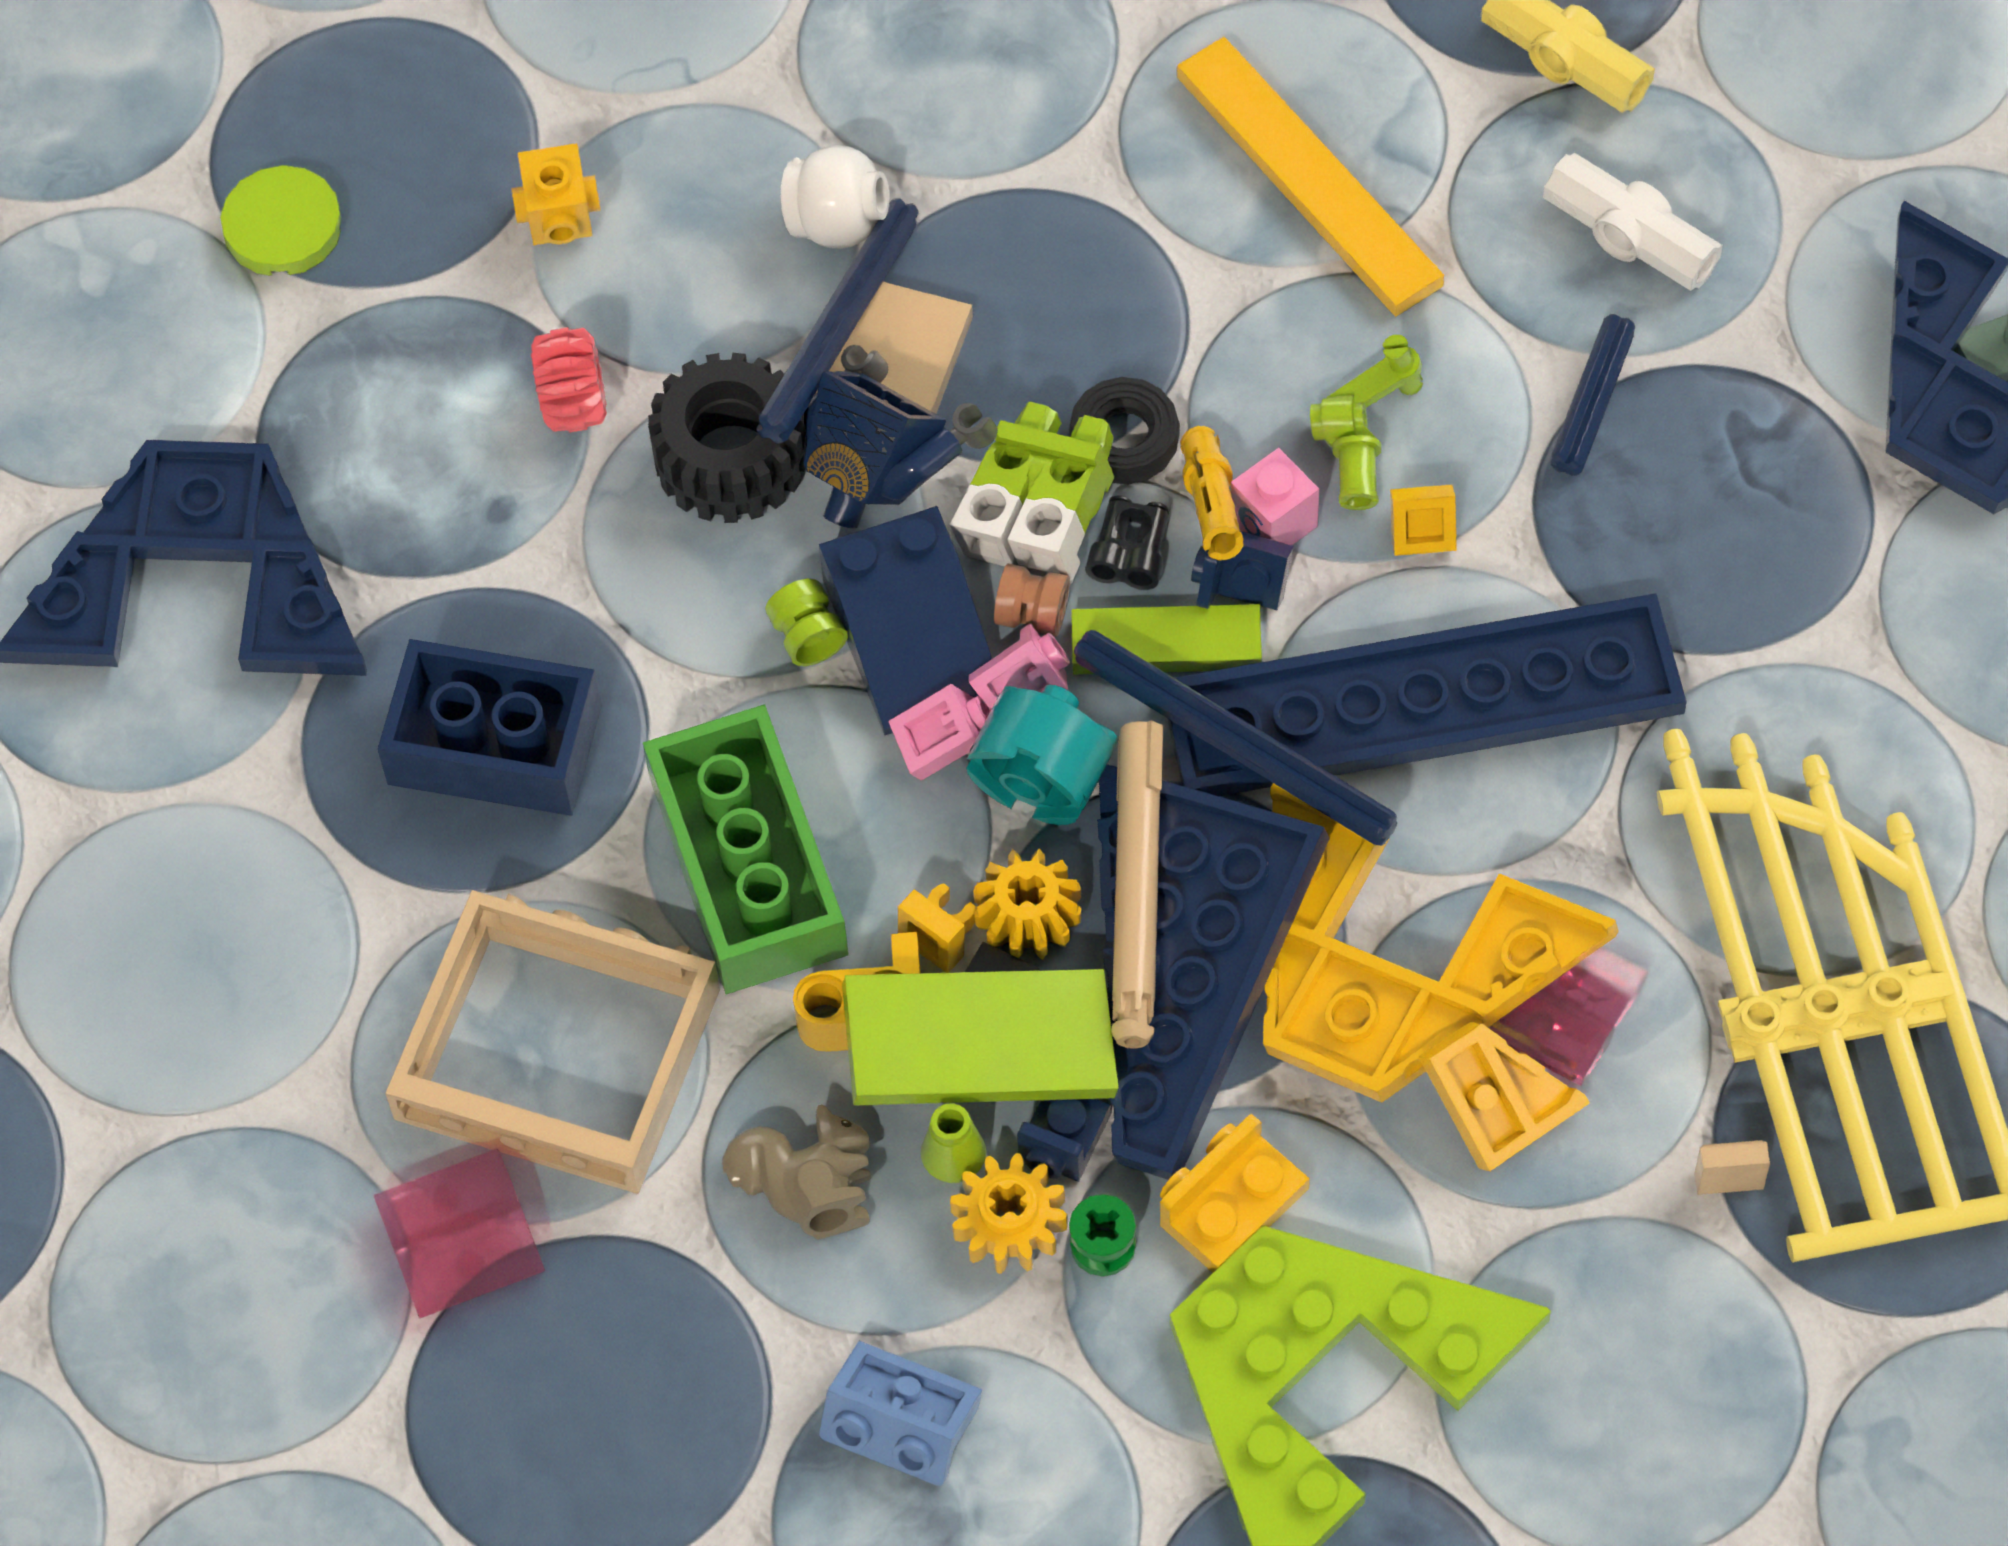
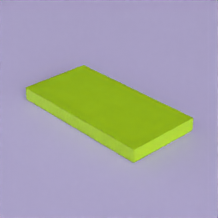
M1104 969L845 975L842 990L853 1106L1115 1098L1118 1081Z

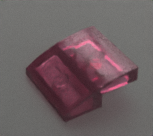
M1601 947L1488 1028L1505 1039L1507 1045L1517 1052L1527 1054L1547 1069L1582 1086L1609 1047L1615 1028L1643 989L1648 971Z
M498 1148L373 1195L419 1319L545 1272Z

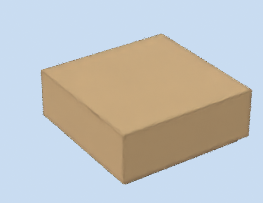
M1759 1140L1708 1144L1700 1147L1694 1172L1697 1195L1763 1190L1770 1165L1767 1142Z

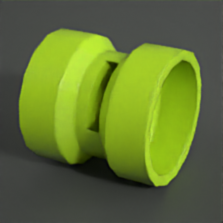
M806 578L785 585L771 596L765 606L766 614L774 629L784 633V648L792 663L797 666L815 665L829 659L845 645L848 639L847 630L840 617L830 613L827 609L829 605L828 595L822 584L816 579Z

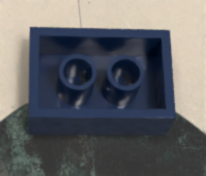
M409 639L377 749L387 785L572 816L602 707L595 669Z

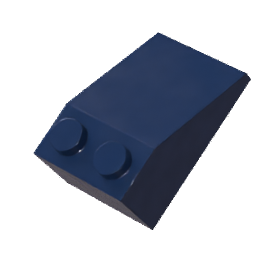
M938 506L819 544L823 583L836 615L840 617L847 630L848 646L884 736L893 733L888 721L950 684H953L974 698L979 696L969 683V675L990 661L992 656L959 557Z

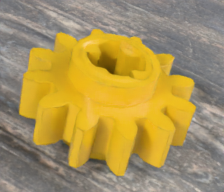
M1019 1153L1012 1157L1010 1168L1000 1170L998 1162L992 1156H987L985 1159L986 1176L981 1179L972 1172L964 1171L962 1173V1184L967 1195L956 1194L950 1197L951 1213L959 1218L952 1224L953 1238L958 1242H965L971 1239L969 1243V1258L972 1263L979 1262L987 1253H991L994 1255L995 1270L999 1274H1002L1007 1268L1008 1258L1018 1257L1020 1265L1026 1271H1030L1033 1267L1032 1250L1038 1248L1042 1253L1053 1256L1056 1253V1240L1052 1232L1058 1233L1067 1230V1213L1059 1209L1065 1203V1189L1063 1185H1051L1046 1188L1049 1179L1048 1166L1046 1164L1035 1167L1028 1174L1024 1172L1023 1158ZM1015 1209L1021 1211V1214L1019 1216L1013 1213ZM1000 1210L1005 1213L1002 1217L997 1216V1212Z

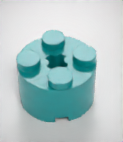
M1046 685L1041 693L1029 689L1005 686L970 749L967 757L970 761L966 770L972 781L998 803L1012 809L1018 799L1036 807L1032 816L1033 819L1048 824L1069 825L1077 821L1082 810L1086 807L1119 741L1118 736L1109 728L1094 722L1090 717L1078 710L1077 708L1080 704L1078 698L1062 687Z

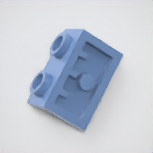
M858 1341L827 1390L819 1436L822 1440L934 1485L941 1486L949 1474L953 1450L979 1409L983 1389Z

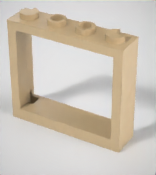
M472 890L385 1092L393 1118L396 1121L639 1194L719 994L720 986L716 964L714 961L691 955L690 947L676 946L674 949L650 943L643 935L627 928H615L613 931L589 925L582 917L569 911L555 910L553 913H548L528 907L524 901L511 894H508L506 900ZM490 940L687 998L630 1141L431 1081Z

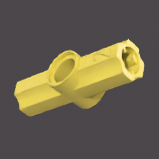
M1487 0L1482 8L1481 21L1527 50L1532 64L1544 77L1557 84H1565L1572 80L1621 113L1626 110L1631 112L1643 100L1647 89L1654 80L1655 68L1608 39L1603 25L1596 16L1581 6L1570 5L1562 9L1550 0Z

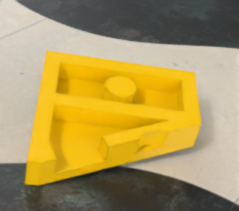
M1469 1022L1419 1056L1424 1069L1475 1163L1482 1170L1492 1171L1590 1104L1586 1095L1581 1091L1568 1087L1545 1071L1546 1067L1527 1054L1517 1052L1507 1045L1505 1039L1480 1023Z

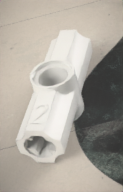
M1576 153L1570 156L1566 154L1557 163L1544 186L1543 198L1593 229V235L1599 245L1612 257L1625 262L1639 258L1690 291L1694 288L1699 289L1706 282L1721 257L1723 245L1672 214V209L1667 199L1653 186L1641 181L1631 182L1627 186Z

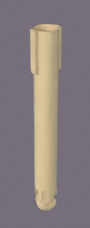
M1152 720L1124 724L1120 729V736H1118L1116 801H1118L1112 990L1113 1021L1116 1022L1112 1024L1111 1033L1118 1045L1133 1049L1146 1046L1154 1035V1027L1149 1026L1152 1017H1154L1159 810L1160 790H1162L1163 725Z

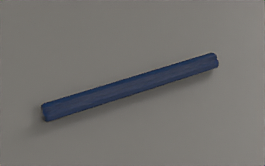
M900 198L889 202V209L885 219L878 220L759 415L760 423L757 426V432L762 438H770L776 444L785 442L790 437L817 392L823 371H829L917 225L916 217L919 211L913 203L906 204Z
M1087 631L1076 644L1074 654L1076 655L1075 660L1079 665L1372 844L1379 846L1385 844L1395 831L1398 823L1396 821L1397 815L1394 811L1098 631Z

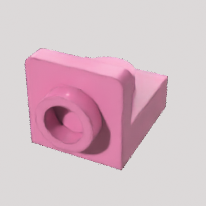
M1030 623L1020 630V640L972 672L969 675V683L991 711L1005 686L1029 689L1041 693L1046 685H1056L1067 690V673L1064 668L1070 664V661L1052 634L1047 633L1041 637Z
M950 684L888 722L910 774L922 781L970 752L990 710L979 696L974 698L953 684Z

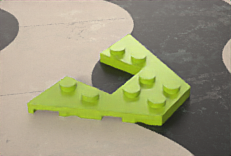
M1262 1226L1170 1313V1327L1179 1352L1183 1355L1190 1383L1197 1402L1199 1401L1212 1436L1214 1450L1227 1486L1231 1489L1238 1509L1239 1520L1243 1530L1246 1531L1250 1545L1322 1546L1365 1503L1366 1494L1272 1407L1360 1323L1452 1407L1459 1411L1550 1321L1551 1311L1542 1305Z

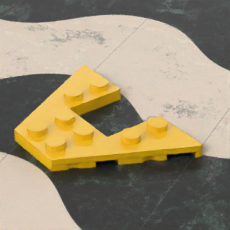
M1273 783L1270 788V796L1273 800L1272 812L1325 828L1330 839L1265 984L1267 1012L1264 1015L1263 1045L1270 1056L1383 1103L1426 1072L1419 1059L1420 1055L1469 1022L1480 1023L1487 1028L1611 941L1619 932L1615 919L1499 873L1439 982L1333 939L1389 839L1381 846L1374 845Z

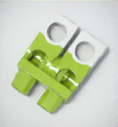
M1030 401L1025 405L1015 423L1000 420L997 426L998 432L995 442L987 450L950 523V527L964 556L1001 566H1006L1007 563L1016 565L1018 562L1019 566L1026 567L1032 574L1045 576L1049 572L1067 575L1070 577V583L1072 584L1081 563L1077 552L1091 518L1097 514L1101 506L1104 492H1108L1114 479L1107 460L1114 439L1108 422L1084 415L1079 417L1070 437L1057 434L1061 425L1058 413L1049 406Z

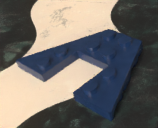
M1903 201L1897 216L1885 453L1988 512L1996 514L2008 507V382L1955 353L1954 349L2007 272L2008 258L1912 204Z
M146 440L131 459L128 472L122 478L115 480L102 497L103 507L84 532L77 531L52 563V572L49 578L44 583L36 585L26 597L28 601L27 607L0 641V663L118 667L134 559L251 562L238 657L242 671L367 675L363 655L358 649L339 601L334 595L323 565L306 532L291 493L283 480L269 444Z

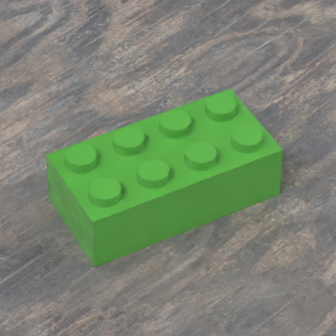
M763 704L643 742L649 778L725 994L727 995L848 956L845 921L766 705Z

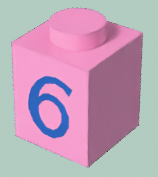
M1280 448L1274 450L1231 481V495L1240 531L1292 546L1318 527L1319 488Z

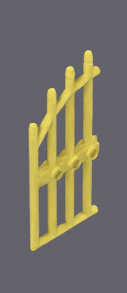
M1671 729L1665 732L1663 735V747L1667 760L1671 762L1669 768L1676 789L1658 790V807L1662 816L1683 814L1736 993V997L1718 1000V1008L1723 1021L1722 1027L1727 1045L1731 1049L1734 1063L1755 1059L1804 1225L1805 1233L1786 1237V1245L1791 1262L2008 1220L2007 1125L1918 843L1913 841L1915 838L1913 827L1905 813H1893L1886 818L1889 841L1891 845L1895 846L1892 852L1843 818L1832 784H1829L1831 777L1828 767L1820 755H1810L1802 761L1806 786L1811 788L1809 796L1812 806L1769 792L1761 764L1757 762L1759 757L1755 744L1746 733L1737 734L1730 739V752L1734 765L1738 766L1736 772L1741 789L1702 788L1694 760L1689 757L1691 749L1686 736L1681 729ZM1709 813L1749 814L1800 985L1762 992ZM1778 822L1822 836L1863 972L1825 979ZM1856 859L1906 893L1927 960L1889 967ZM1941 1022L1947 1023L2000 1194L1961 1201L1909 1033L1910 1028ZM1883 1034L1935 1207L1896 1214L1845 1041ZM1819 1046L1870 1220L1836 1227L1831 1226L1781 1054Z

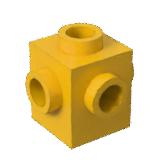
M574 143L518 152L523 186L511 188L517 224L529 222L533 245L546 243L566 244L577 238L593 236L589 212L601 211L595 175L583 177L578 144Z

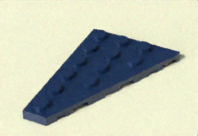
M1107 764L1098 781L1100 819H1097L1098 838L1102 843V857L1099 860L1101 908L1105 913L1106 948L1103 949L1104 969L1108 975L1107 998L1112 1029V1024L1116 1022L1113 1021L1112 990L1118 801H1116L1117 767ZM1162 780L1159 810L1154 1017H1152L1149 1026L1154 1027V1035L1146 1046L1134 1049L1118 1045L1112 1035L1118 1091L1115 1098H1110L1114 1108L1111 1136L1112 1154L1119 1164L1167 1180L1178 1170L1185 1167L1330 837L1324 827Z

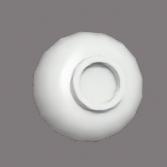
M847 146L825 147L811 153L806 159L796 157L788 162L781 182V206L785 226L791 236L810 239L823 247L842 249L857 245L868 238L877 221L885 219L888 213L889 187L886 176L882 171H876L872 161L865 154Z

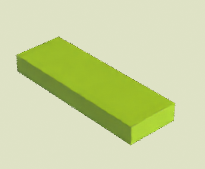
M1260 604L1211 605L1209 609L1198 606L1071 609L1073 675L1094 674L1079 665L1075 660L1076 655L1074 654L1076 644L1089 630L1098 631L1163 672L1215 671L1262 662Z

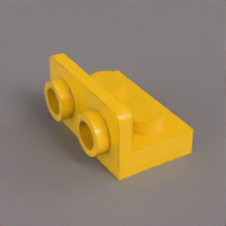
M1249 1114L1237 1127L1229 1123L1219 1130L1206 1148L1207 1155L1191 1171L1187 1167L1178 1170L1166 1182L1160 1192V1227L1212 1273L1262 1226L1270 1227L1309 1190L1310 1178L1261 1136L1262 1122L1253 1114Z

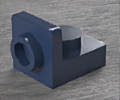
M1240 531L1243 535V547L1233 558L1216 560L1208 556L1209 550L1205 551L1203 545L1199 548L1191 574V581L1200 584L1196 606L1209 609L1216 595L1220 594L1278 610L1284 599L1294 546Z
M1097 1099L1041 1100L1030 1123L1023 1122L1017 1133L1018 1153L1021 1154L1025 1164L1031 1170L1041 1164H1046L1048 1166L1049 1178L1058 1179L1062 1175L1079 1182L1111 1116L1110 1104Z

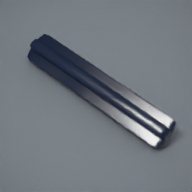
M1610 314L1603 319L1552 451L1551 466L1558 472H1565L1571 476H1576L1584 469L1634 338L1635 324L1629 318H1621L1616 314Z

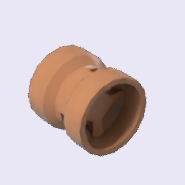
M1007 563L997 591L994 623L1010 628H1015L1021 623L1027 625L1031 623L1039 634L1046 635L1050 633L1057 637L1066 612L1070 577L1049 572L1043 577L1031 575L1026 567Z

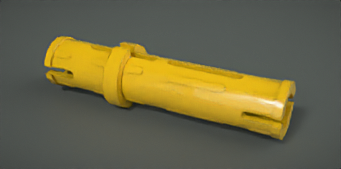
M1195 426L1187 430L1180 440V448L1186 463L1183 468L1182 478L1187 492L1194 498L1204 550H1209L1208 556L1213 559L1228 560L1235 557L1243 547V535L1239 529L1235 505L1230 491L1231 481H1233L1232 468L1228 459L1221 453L1220 438L1218 435L1214 437L1215 431L1207 426Z

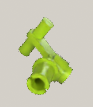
M1399 334L1391 335L1383 342V353L1386 356L1384 359L1326 398H1323L1321 403L1310 405V424L1314 440H1326V443L1332 447L1333 455L1339 459V503L1345 509L1366 510L1375 507L1379 502L1376 487V457L1381 454V442L1367 429L1366 408L1396 389H1399L1405 395H1413L1418 393L1423 387V382H1421L1423 378L1420 374L1422 363L1419 354L1415 349L1409 347L1407 339Z

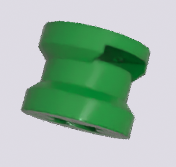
M1101 1194L1090 1196L1076 1206L1071 1214L1069 1232L1071 1254L1077 1265L1089 1274L1102 1277L1115 1275L1125 1269L1134 1258L1136 1250V1223L1134 1213L1127 1203L1115 1196ZM1106 1227V1228H1109L1110 1230H1109V1231H1105V1230L1098 1231L1097 1228Z

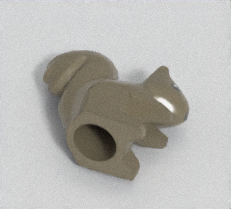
M818 1105L816 1109L818 1143L794 1151L784 1134L774 1128L758 1126L747 1129L737 1135L728 1144L722 1158L723 1172L727 1174L728 1180L733 1187H741L747 1195H756L764 1192L772 1208L778 1214L799 1223L804 1233L817 1240L863 1227L870 1222L868 1211L858 1205L866 1200L865 1192L860 1187H854L871 1179L869 1170L861 1169L869 1165L868 1158L864 1154L870 1148V1137L861 1126L832 1114L824 1105Z

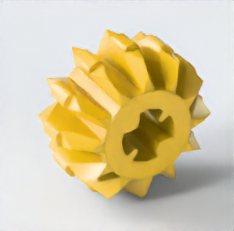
M1039 848L1032 855L1031 861H1022L1021 856L1012 849L1008 855L1007 868L989 861V865L985 869L987 881L976 882L973 890L974 902L978 905L974 912V922L978 929L987 930V943L996 948L1009 943L1010 954L1017 958L1023 954L1025 948L1033 947L1034 953L1041 960L1048 953V941L1066 948L1067 943L1070 941L1069 928L1078 927L1082 919L1081 907L1077 904L1081 899L1080 884L1075 879H1067L1068 866L1064 863L1063 859L1045 866V854Z

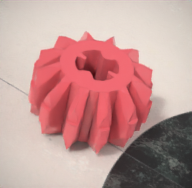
M569 327L550 330V333L535 336L531 345V358L536 393L544 423L554 432L567 430L569 433L588 430L590 426L602 424L607 414V403L602 368L594 337L585 328L569 329Z

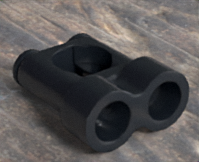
M1115 495L1110 497L1099 541L1090 547L1085 567L1087 575L1101 583L1124 582L1139 590H1151L1157 587L1164 563L1159 553L1170 513L1169 508L1160 502H1150L1142 505L1133 503L1125 496ZM1129 522L1141 524L1137 542L1125 540Z

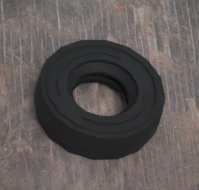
M1118 377L1101 381L1085 391L1074 406L1069 426V437L1079 417L1084 415L1105 421L1113 415L1121 413L1134 414L1140 417L1148 427V435L1143 442L1135 447L1126 449L1111 446L1107 460L1114 475L1112 483L1129 485L1147 481L1163 471L1177 451L1180 423L1175 406L1161 388L1143 379Z

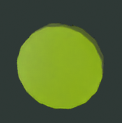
M281 165L261 169L239 181L226 197L220 216L226 246L237 262L257 274L273 276L271 271H287L288 275L304 273L323 262L337 245L341 233V213L336 193L324 178L306 168Z

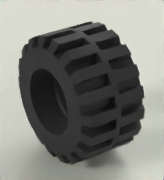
M733 352L731 360H720L719 353L706 355L707 363L697 365L694 360H691L682 365V376L678 377L670 374L662 382L664 393H655L651 402L653 414L648 415V428L656 474L660 476L662 489L668 497L675 495L676 504L682 510L688 512L696 507L698 518L712 521L714 515L717 514L723 515L724 523H738L737 515L749 513L750 519L753 520L764 516L763 507L768 504L776 510L786 502L784 490L795 492L801 483L800 472L806 471L804 458L807 440L804 414L788 440L783 443L776 444L770 438H762L758 434L753 440L741 447L719 450L704 446L699 441L711 431L726 426H741L757 432V426L760 423L759 415L784 376V373L779 370L772 374L770 362L759 357L753 364L748 363L746 354Z

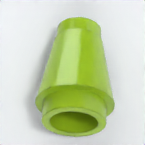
M948 1103L938 1107L931 1116V1121L921 1146V1160L927 1172L934 1178L947 1183L962 1182V1173L964 1171L974 1174L980 1171L986 1159V1145L967 1110L958 1104Z

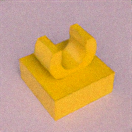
M1452 484L1390 489L1391 536L1394 556L1457 551L1456 496Z
M943 883L933 888L928 898L914 889L899 904L898 933L917 932L919 954L944 972L949 973L964 957V934L968 933L974 926L976 906L969 902L961 912L953 915L944 911L942 908L950 900V887Z

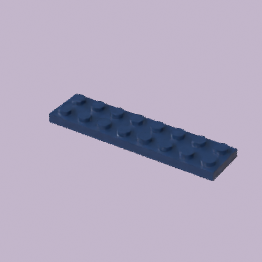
M1657 593L1175 677L1181 683L1335 776L1685 714L1687 704ZM1167 718L1182 786L1216 796L1264 789L1272 786L1273 782Z

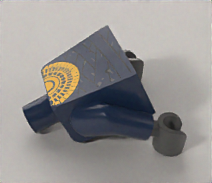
M851 345L841 355V363L845 370L843 372L823 371L818 392L814 395L804 412L807 440L804 466L808 473L833 486L823 514L824 518L839 526L855 529L859 526L866 504L900 505L933 475L962 453L961 445L963 443L976 449L987 447L996 438L998 429L991 417H985L975 427H971L982 417L978 407L972 403H963L958 406L952 417L954 428L950 431L945 429L946 419L881 384L887 376L888 364L878 351H872L867 354L861 346Z

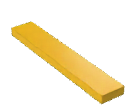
M1225 36L1177 65V78L1395 317L1444 286V274Z

